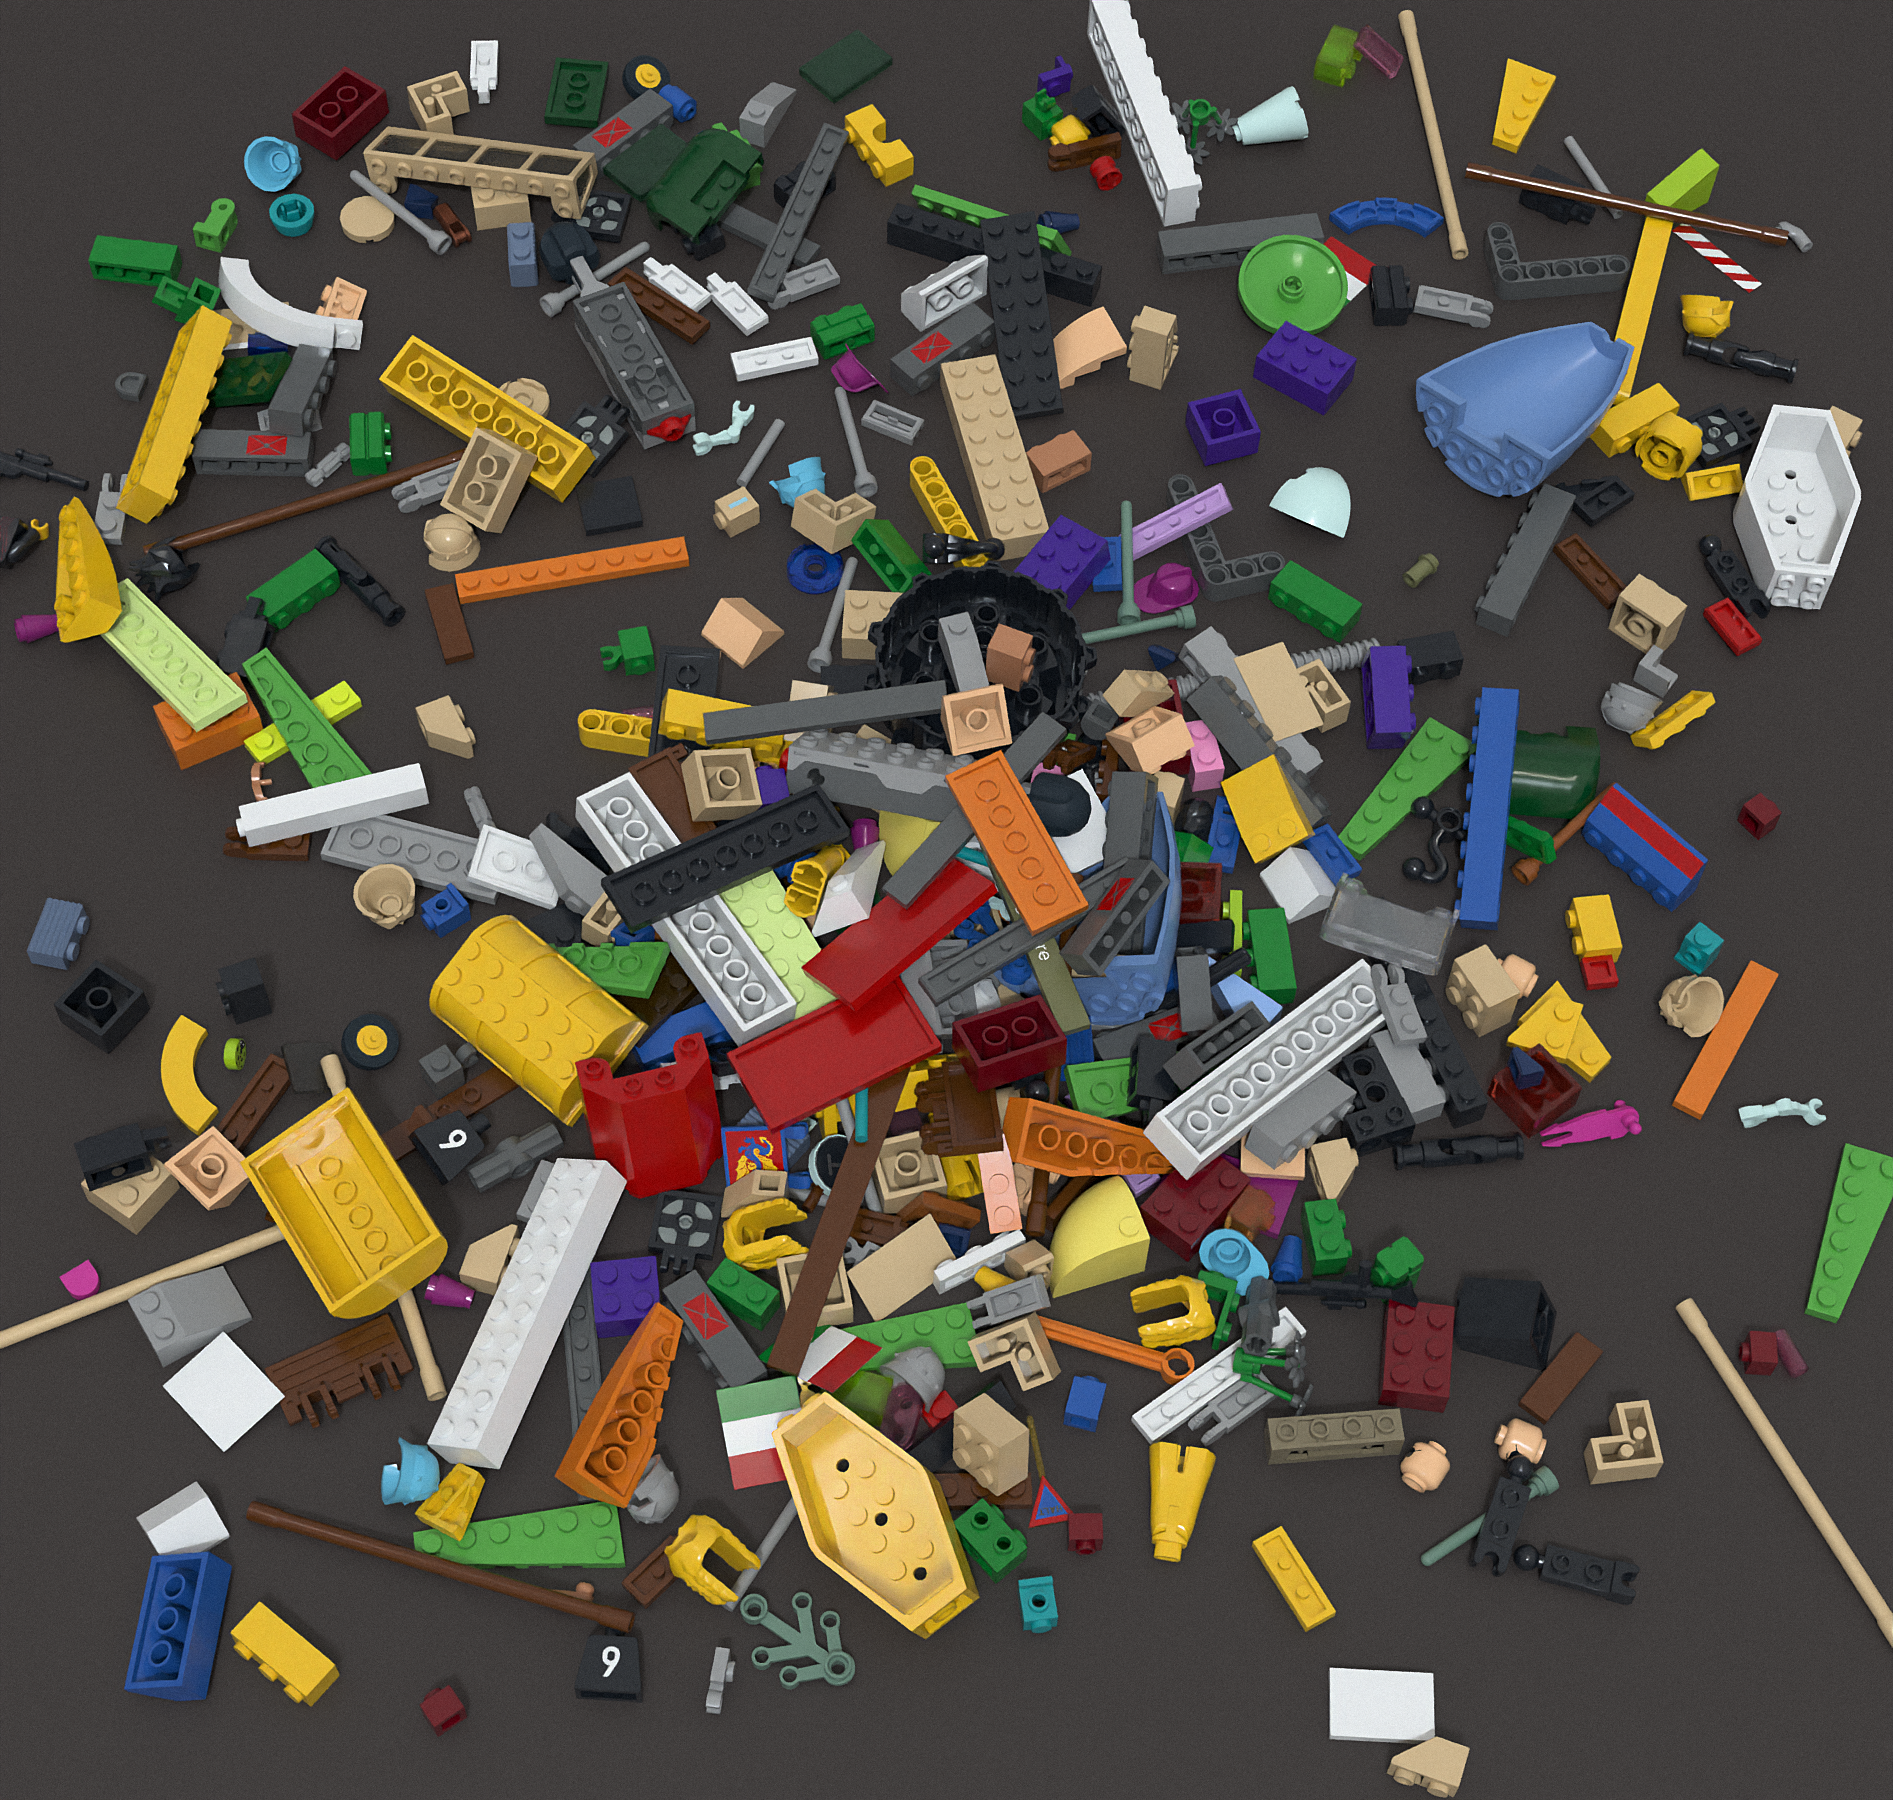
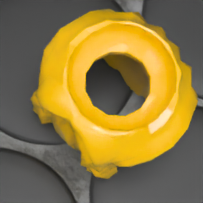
M786 1198L742 1206L735 1210L722 1225L725 1239L722 1247L725 1250L726 1257L747 1271H755L776 1267V1259L808 1253L809 1249L807 1247H801L798 1244L799 1242L791 1240L792 1238L788 1235L764 1240L767 1228L803 1221L807 1219V1214L799 1210L796 1204Z
M1180 1275L1175 1279L1156 1281L1130 1292L1131 1302L1136 1313L1146 1312L1178 1302H1182L1189 1310V1314L1183 1317L1147 1324L1138 1328V1334L1143 1339L1141 1340L1143 1347L1154 1349L1158 1346H1180L1183 1343L1201 1340L1210 1336L1217 1329L1210 1304L1207 1302L1208 1294L1204 1281Z
M692 1514L684 1525L678 1528V1536L673 1543L666 1546L664 1550L669 1559L670 1569L674 1576L681 1578L686 1582L687 1586L691 1587L693 1591L698 1592L701 1596H704L711 1604L725 1605L727 1602H736L739 1597L703 1568L702 1562L708 1548L712 1549L737 1571L749 1570L751 1568L759 1570L761 1562L755 1553L749 1551L729 1529L723 1528L715 1519L706 1515L698 1516Z

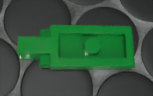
M1509 815L1506 845L1545 864H1550L1557 859L1554 840L1548 832L1541 831L1525 821H1520Z

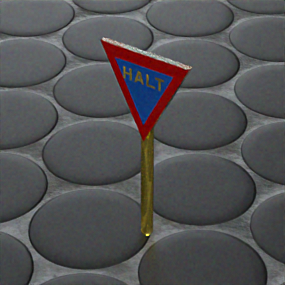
M1029 1415L1027 1416V1424L1040 1486L1028 1529L1067 1522L1068 1514H1074L1046 1479L1034 1420Z

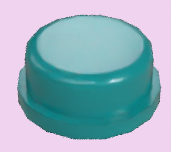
M287 194L277 198L272 203L269 214L271 222L279 233L284 236L296 237L307 233L311 229L315 211L314 205L307 197L299 194Z

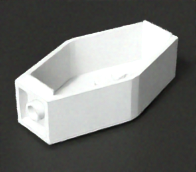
M1773 404L1733 511V524L1755 585L1759 590H1763L1774 606H1791L1803 609L1821 608L1861 501L1860 486L1830 410ZM1785 475H1791L1794 479H1788ZM1786 520H1791L1795 524H1788Z

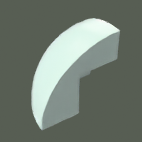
M1315 467L1306 469V474L1297 479L1286 481L1278 490L1269 506L1344 538L1350 518L1351 502L1347 484L1340 474L1329 468Z

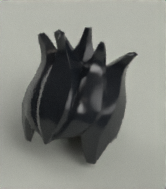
M175 535L155 543L142 559L129 562L131 567L128 570L138 572L135 575L136 577L142 576L135 586L140 587L150 584L147 592L155 590L156 603H159L164 593L184 587L200 567L198 562L185 566L183 549H177L168 545L177 538Z

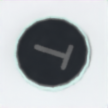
M840 1134L827 1136L816 1144L809 1155L808 1168L811 1179L816 1186L819 1185L824 1190L823 1193L827 1196L830 1195L848 1146L846 1136Z

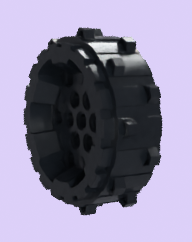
M987 560L981 567L963 566L945 570V572L930 576L921 572L912 577V588L896 599L890 607L886 618H883V621L871 622L868 640L877 646L875 650V670L864 675V691L945 680L947 695L957 693L953 681L948 680L952 679L938 641V624L940 618L968 612L977 635L978 643L987 645H979L985 670L987 647L998 624L1033 635L1032 648L1036 649V653L1031 664L1034 665V670L1028 683L1023 682L1019 692L1003 687L1012 744L1042 712L1067 729V734L1059 742L1062 743L1078 720L1083 719V716L1092 704V701L1083 695L1085 671L1095 667L1097 664L1096 648L1088 646L1083 639L1082 629L1073 612H1070L1066 607L1068 595L1060 588L1054 590L1047 589L1032 577L1019 572L1015 573L1004 570L1000 562ZM989 682V686L995 685V683ZM1030 700L1032 701V703H1026L1024 701ZM941 713L883 721L886 728L893 734L891 744L909 743L913 744L916 749L926 751L930 748L943 750L944 754L952 755L941 722ZM1012 744L966 754L973 756L975 760H980L999 750L1004 754Z

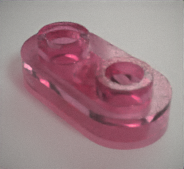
M902 1385L891 1392L880 1428V1433L902 1450H906L913 1444L923 1410V1400L911 1386ZM905 1402H912V1406L909 1409H902ZM897 1433H904L901 1440H894Z

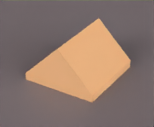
M721 598L703 628L701 635L744 669L782 637L784 630L744 598Z
M1002 683L942 696L941 722L953 756L1012 744Z
M214 1126L164 1163V1167L208 1211L230 1206L250 1182L249 1177L240 1164L245 1157Z

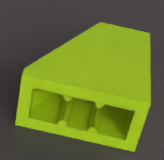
M1700 149L1649 191L1645 201L1693 211L1708 203L1720 165L1703 149Z

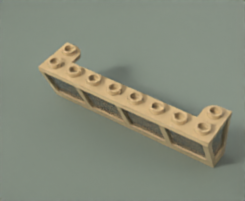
M389 126L363 153L370 181L387 194L396 191L398 187L397 177L549 196L551 197L553 209L559 216L573 219H581L598 174L595 153Z

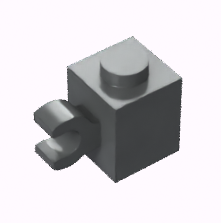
M470 1042L461 1046L455 1055L452 1054L445 1044L418 1060L422 1078L438 1100L466 1084L463 1070L479 1061L475 1055L477 1051Z

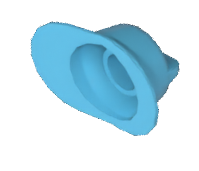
M1226 1228L1217 1229L1209 1233L1201 1242L1199 1249L1201 1262L1207 1270L1220 1272L1226 1278L1238 1281L1235 1293L1246 1296L1247 1287L1251 1284L1252 1278L1263 1276L1268 1279L1269 1267L1267 1261L1240 1231Z

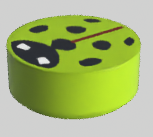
M230 1038L224 1048V1064L229 1070H241L246 1059L245 1041L240 1038Z

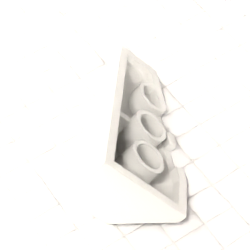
M884 840L856 849L828 881L816 913L812 929L814 937L869 918L886 846Z

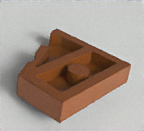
M923 1191L895 1214V1216L901 1217L903 1222L919 1221L930 1213L938 1228L941 1222L971 1229L980 1222L981 1210L970 1207L968 1203L963 1201H953L941 1197L936 1192Z

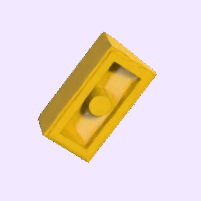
M1740 464L1688 472L1680 477L1689 501L1739 493L1743 486Z

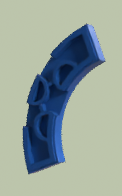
M1385 197L1375 198L1374 201L1360 203L1358 200L1348 203L1331 212L1329 220L1348 235L1366 226L1388 224L1410 229L1425 238L1443 224L1444 217L1414 202V205L1398 202L1397 198Z

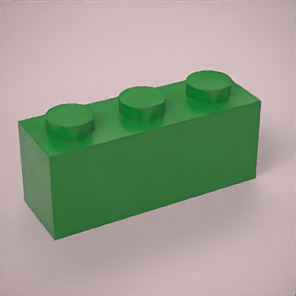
M97 235L88 260L93 279L156 287L159 286L163 276L177 282L182 267L178 245L123 239L113 236Z
M865 519L851 539L852 543L892 592L906 593L912 588V577L921 572L929 576L933 575L889 520Z
M314 549L247 595L246 601L248 603L250 596L265 601L263 615L267 617L266 621L275 628V633L279 629L287 627L292 620L302 613L310 611L315 604L325 597L334 594L341 587L338 571L322 554Z
M1291 560L1272 580L1268 600L1272 601L1278 608L1285 609L1295 615L1301 622L1308 623L1319 630L1324 636L1332 638L1339 643L1359 621L1363 605Z
M1285 909L1248 910L1246 921L1242 922V940H1247L1248 949L1246 950L1252 958V962L1246 966L1251 967L1252 976H1249L1248 983L1278 1004L1294 1003L1297 986Z

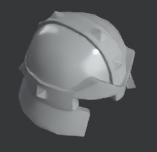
M1619 682L1618 685L1615 683L1611 684L1610 691L1607 690L1602 699L1600 710L1603 713L1606 724L1632 734L1634 731L1646 729L1650 719L1654 718V711L1663 701L1647 692Z
M913 1347L904 1352L895 1353L892 1360L881 1365L879 1368L884 1380L896 1393L907 1387L906 1381L924 1401V1410L929 1413L934 1399L937 1398L944 1388L945 1369L931 1347Z
M660 1454L650 1458L627 1505V1510L637 1523L640 1521L645 1524L663 1523L664 1519L669 1516L679 1502V1486L673 1471L666 1467Z

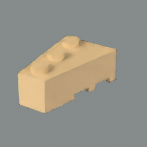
M1144 306L1141 315L1134 317L1131 326V332H1134L1129 344V350H1132L1127 362V368H1131L1129 380L1161 390L1179 351V346L1173 344V342H1178V336L1174 335L1178 330L1176 315Z

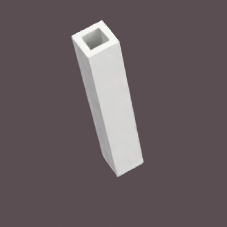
M417 763L239 806L241 818L236 819V824L240 837L246 836L249 847L426 805L429 804L420 764Z

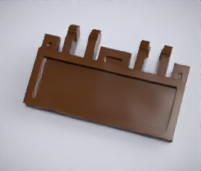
M682 743L672 748L669 747L629 767L628 772L631 773L678 840L684 843L716 829L715 824L721 820L692 821L681 764L684 761L678 762V760L688 756Z
M960 1061L941 1062L942 1067L928 1069L929 1081L919 1082L914 1089V1094L917 1097L915 1104L919 1112L933 1113L934 1123L924 1124L919 1131V1136L923 1140L921 1150L924 1152V1155H938L939 1158L1004 1151L995 1087L977 1093Z
M388 1313L264 1368L268 1379L285 1396L279 1403L290 1427L303 1421L299 1410L304 1408L313 1429L320 1426V1420L317 1413L313 1410L312 1404L323 1400L329 1417L334 1420L340 1416L331 1398L332 1395L335 1394L339 1404L365 1393L361 1382L366 1380L376 1401L382 1398V1391L379 1384L376 1383L374 1376L385 1372L388 1383L395 1392L402 1388L393 1368L397 1367L401 1376L414 1371Z

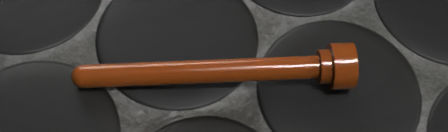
M1616 782L1608 785L1553 837L1555 852L1585 825L1587 818ZM1532 857L1525 860L1520 859L1511 870L1519 882L1528 886L1538 877L1539 867L1543 862Z

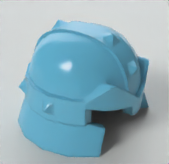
M264 136L255 139L248 146L244 156V167L248 178L255 186L264 191L276 192L284 189L301 173L300 160L302 158L299 157L297 146L272 136Z
M811 457L788 465L790 478L769 482L778 491L782 504L786 503L794 508L795 498L813 489H817L825 495L824 477L826 473L822 472L821 458Z
M399 1437L398 1443L401 1446L402 1452L401 1470H398L397 1464L383 1466L381 1494L385 1505L402 1502L405 1506L408 1503L428 1499L439 1490V1464L436 1457L428 1451V1446L412 1445Z

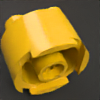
M1665 412L1654 420L1637 441L1635 453L1637 457L1640 455L1643 461L1641 465L1643 469L1653 477L1660 480H1670L1674 477L1678 479L1683 476L1700 455L1703 433L1698 426L1692 425L1672 412Z

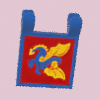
M806 1121L797 1122L771 1135L766 1125L722 1126L721 1135L726 1187L754 1170L788 1172L789 1188H810L813 1180L809 1171L789 1173L786 1138H805L809 1133L808 1123Z

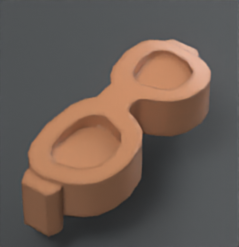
M265 762L254 763L251 769L252 788L256 802L268 799L263 796L261 786L272 785V779L262 780V768L265 767Z

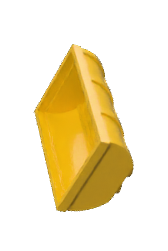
M512 915L494 917L476 928L436 979L429 998L430 1010L436 1017L446 1023L468 1043L470 1042L479 1053L483 1054L514 1080L516 1084L570 1127H573L584 1112L575 1062L589 1058H601L609 1063L613 1074L649 1027Z
M348 1087L240 1162L328 1311L334 1317L337 1316L345 1319L359 1318L382 1310L433 1274L446 1256L448 1244L445 1237L391 1154L361 1103Z

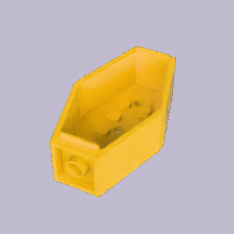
M826 1391L823 1394L817 1393L806 1400L801 1411L795 1415L789 1414L778 1422V1428L771 1434L808 1545L819 1560L910 1631L925 1640L980 1598L942 1487L932 1472ZM842 1460L849 1462V1468L845 1472L838 1470V1464ZM881 1513L886 1514L888 1517L887 1523L883 1526H879L876 1523V1518ZM918 1568L926 1569L927 1575L923 1580L915 1578V1571Z

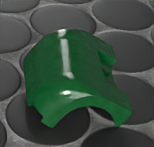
M710 128L697 133L649 190L645 203L651 223L656 229L661 231L663 229L661 220L668 222L698 246L700 244L698 234L706 225L710 227L712 224L715 225L748 184L747 181L750 178L749 171L756 163L763 166L764 159L762 153L726 130Z
M1477 718L1476 726H1479V718ZM1566 726L1564 736L1553 732L1531 734L1525 730H1517L1509 814L1573 819L1596 798L1600 773V744L1596 728Z

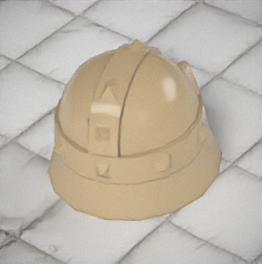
M442 514L435 519L427 520L423 539L426 547L433 552L429 554V565L438 570L451 572L470 566L478 558L481 549L480 541L474 533L470 522L456 514Z
M380 864L369 868L359 877L354 886L353 898L357 908L363 912L362 915L367 916L374 923L382 927L392 929L396 925H403L407 918L414 915L415 883L412 875L403 867L394 864Z
M1696 974L1685 976L1672 981L1665 987L1659 1001L1660 1014L1667 1019L1668 1025L1684 1028L1683 1031L1691 1037H1701L1710 1032L1718 1023L1723 1012L1724 996L1721 986L1713 978L1697 977Z

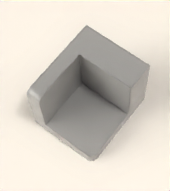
M1653 645L1638 664L1633 680L1663 698L1677 681L1678 675L1659 664L1664 650Z

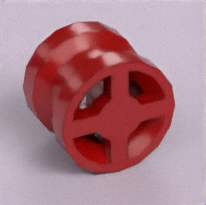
M1110 156L1098 158L1091 164L1089 170L1092 177L1096 179L1099 189L1103 191L1115 188L1121 182L1123 176L1120 170L1116 168V163Z

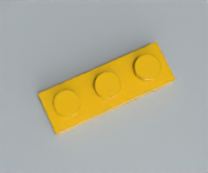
M1695 690L1689 692L1648 722L1646 729H1640L1633 733L1630 737L1634 746L1648 749L1661 747L1665 743L1664 740L1684 730L1686 724L1695 718L1703 716L1706 710L1716 703L1712 692Z
M1282 1526L1253 1541L1252 1548L1305 1632L1335 1616L1336 1610Z

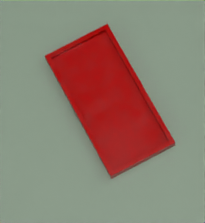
M954 858L907 910L887 895L871 908L868 919L852 924L803 965L801 969L806 977L856 1012L994 896L998 890L993 882Z
M898 976L856 1012L840 1000H836L726 1054L731 1067L771 1135L941 1052L942 1045Z

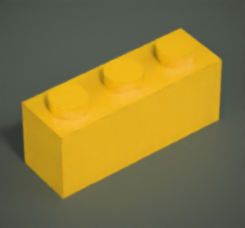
M1657 383L1610 408L1590 438L1608 458L1617 453H1624L1637 443L1656 418L1662 416L1665 412H1672L1677 416L1680 405L1660 383Z
M260 1601L230 1632L236 1643L233 1646L234 1650L247 1661L251 1657L260 1664L258 1667L259 1671L271 1682H274L276 1679L281 1681L286 1686L283 1689L284 1692L298 1704L303 1700L312 1707L340 1676L336 1665Z

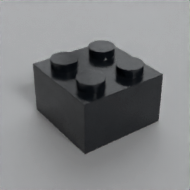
M95 960L53 1004L61 1023L107 1054L120 1043L150 1010L142 989L98 960Z

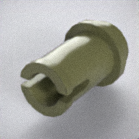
M1430 553L1420 555L1418 562L1402 575L1404 582L1409 587L1416 588L1429 574L1436 573L1439 566L1438 560Z

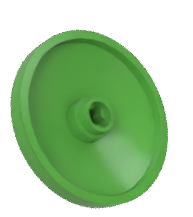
M1281 235L1261 242L1247 254L1238 275L1237 290L1240 303L1246 314L1266 331L1275 334L1283 323L1288 321L1314 335L1333 324L1342 312L1348 293V280L1342 263L1325 245L1304 236Z

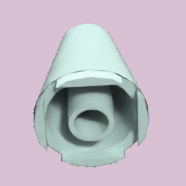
M1291 86L1282 90L1237 118L1238 122L1235 126H1232V129L1235 131L1234 137L1236 142L1241 141L1243 145L1308 138L1307 121L1303 108H1300L1297 102L1300 99L1295 88Z

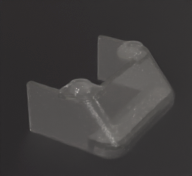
M1343 872L1337 882L1319 937L1332 944L1423 974L1438 975L1445 960L1461 911L1455 909L1452 915V912L1448 909L1435 907L1434 910H1428L1426 913L1377 898L1367 894V890L1362 887L1363 883L1361 881L1348 878L1349 874Z

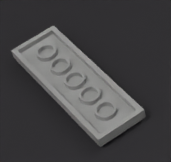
M387 815L332 827L320 853L324 861L367 871L369 868L380 864H394L408 871L416 885L444 891L447 889L446 885L452 883L463 897L493 905L496 904L500 894L498 891L466 881L478 839Z

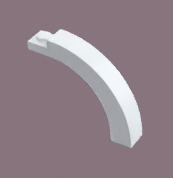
M220 258L218 282L219 288L222 289L221 295L233 313L255 330L275 340L296 347L299 344L325 348L334 347L360 350L363 328L362 320L321 316L288 306L273 298L257 284L250 272L249 260Z

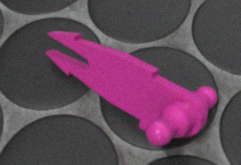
M1617 1100L1614 1103L1613 1110L1606 1111V1109L1590 1112L1559 1125L1555 1123L1539 1133L1541 1136L1570 1131L1568 1134L1541 1142L1542 1146L1562 1147L1561 1144L1592 1141L1608 1136L1612 1140L1623 1137L1629 1131L1633 1135H1638L1642 1131V1127L1639 1124L1637 1110L1626 1105L1623 1100Z

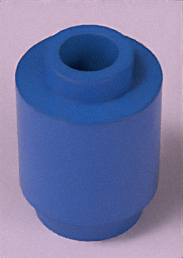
M670 84L660 90L659 95L673 105V116L679 122H685L694 117L697 111L695 99L679 87Z

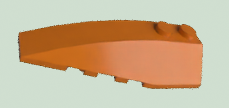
M1009 1097L1002 1129L1012 1162L1069 1177L1171 1174L1175 1169L1143 1134V1129L1031 1098Z
M659 1302L653 1305L615 1362L585 1414L554 1476L580 1495L621 1508L627 1507L634 1489L637 1487L654 1452L657 1440L654 1438L657 1423L661 1422L663 1413L661 1403L664 1391L668 1390L670 1377H668L670 1363L675 1360L683 1320Z

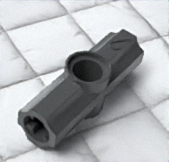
M549 1121L520 1138L518 1136L506 1138L497 1145L495 1152L466 1167V1172L475 1189L482 1193L509 1177L517 1179L525 1176L534 1168L536 1162L563 1148L564 1143L554 1124H551Z
M1263 1276L1251 1279V1284L1247 1287L1245 1305L1240 1306L1238 1309L1240 1323L1243 1328L1241 1346L1245 1354L1260 1357L1267 1355L1268 1349L1272 1346L1273 1328L1280 1325V1317L1276 1306L1277 1288L1273 1280H1268Z

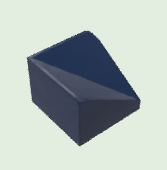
M410 184L404 205L417 218L433 219V210L438 204L439 197L415 184Z
M1513 1047L1507 1065L1516 1088L1519 1090L1540 1085L1545 1073L1544 1068L1519 1047Z

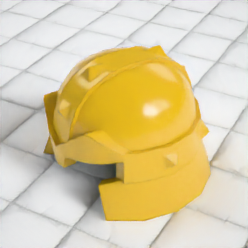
M1680 295L1683 326L1687 332L1690 333L1692 331L1696 336L1703 338H1716L1726 327H1730V311L1734 301H1720V297Z

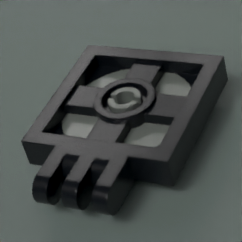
M578 187L577 189L579 202L582 199L585 188ZM592 189L581 219L563 218L553 209L554 212L551 215V220L555 223L573 222L582 226L592 239L620 243L632 203L631 195Z
M606 394L595 408L584 400L561 428L587 444L596 459L585 472L592 478H595L629 436L628 432L620 425L627 418L630 410L625 406L621 408L622 404L617 400L613 401V397L609 394Z
M1721 402L1684 418L1702 430V450L1696 459L1704 469L1752 448L1753 441L1749 436L1756 434L1761 427L1758 423H1753L1754 418L1751 415H1747L1748 411L1745 407L1729 412Z
M676 1190L658 1194L648 1243V1252L663 1254L660 1273L667 1274L669 1262H674V1275H680L682 1264H687L685 1270L687 1275L695 1269L696 1259L713 1261L723 1197Z

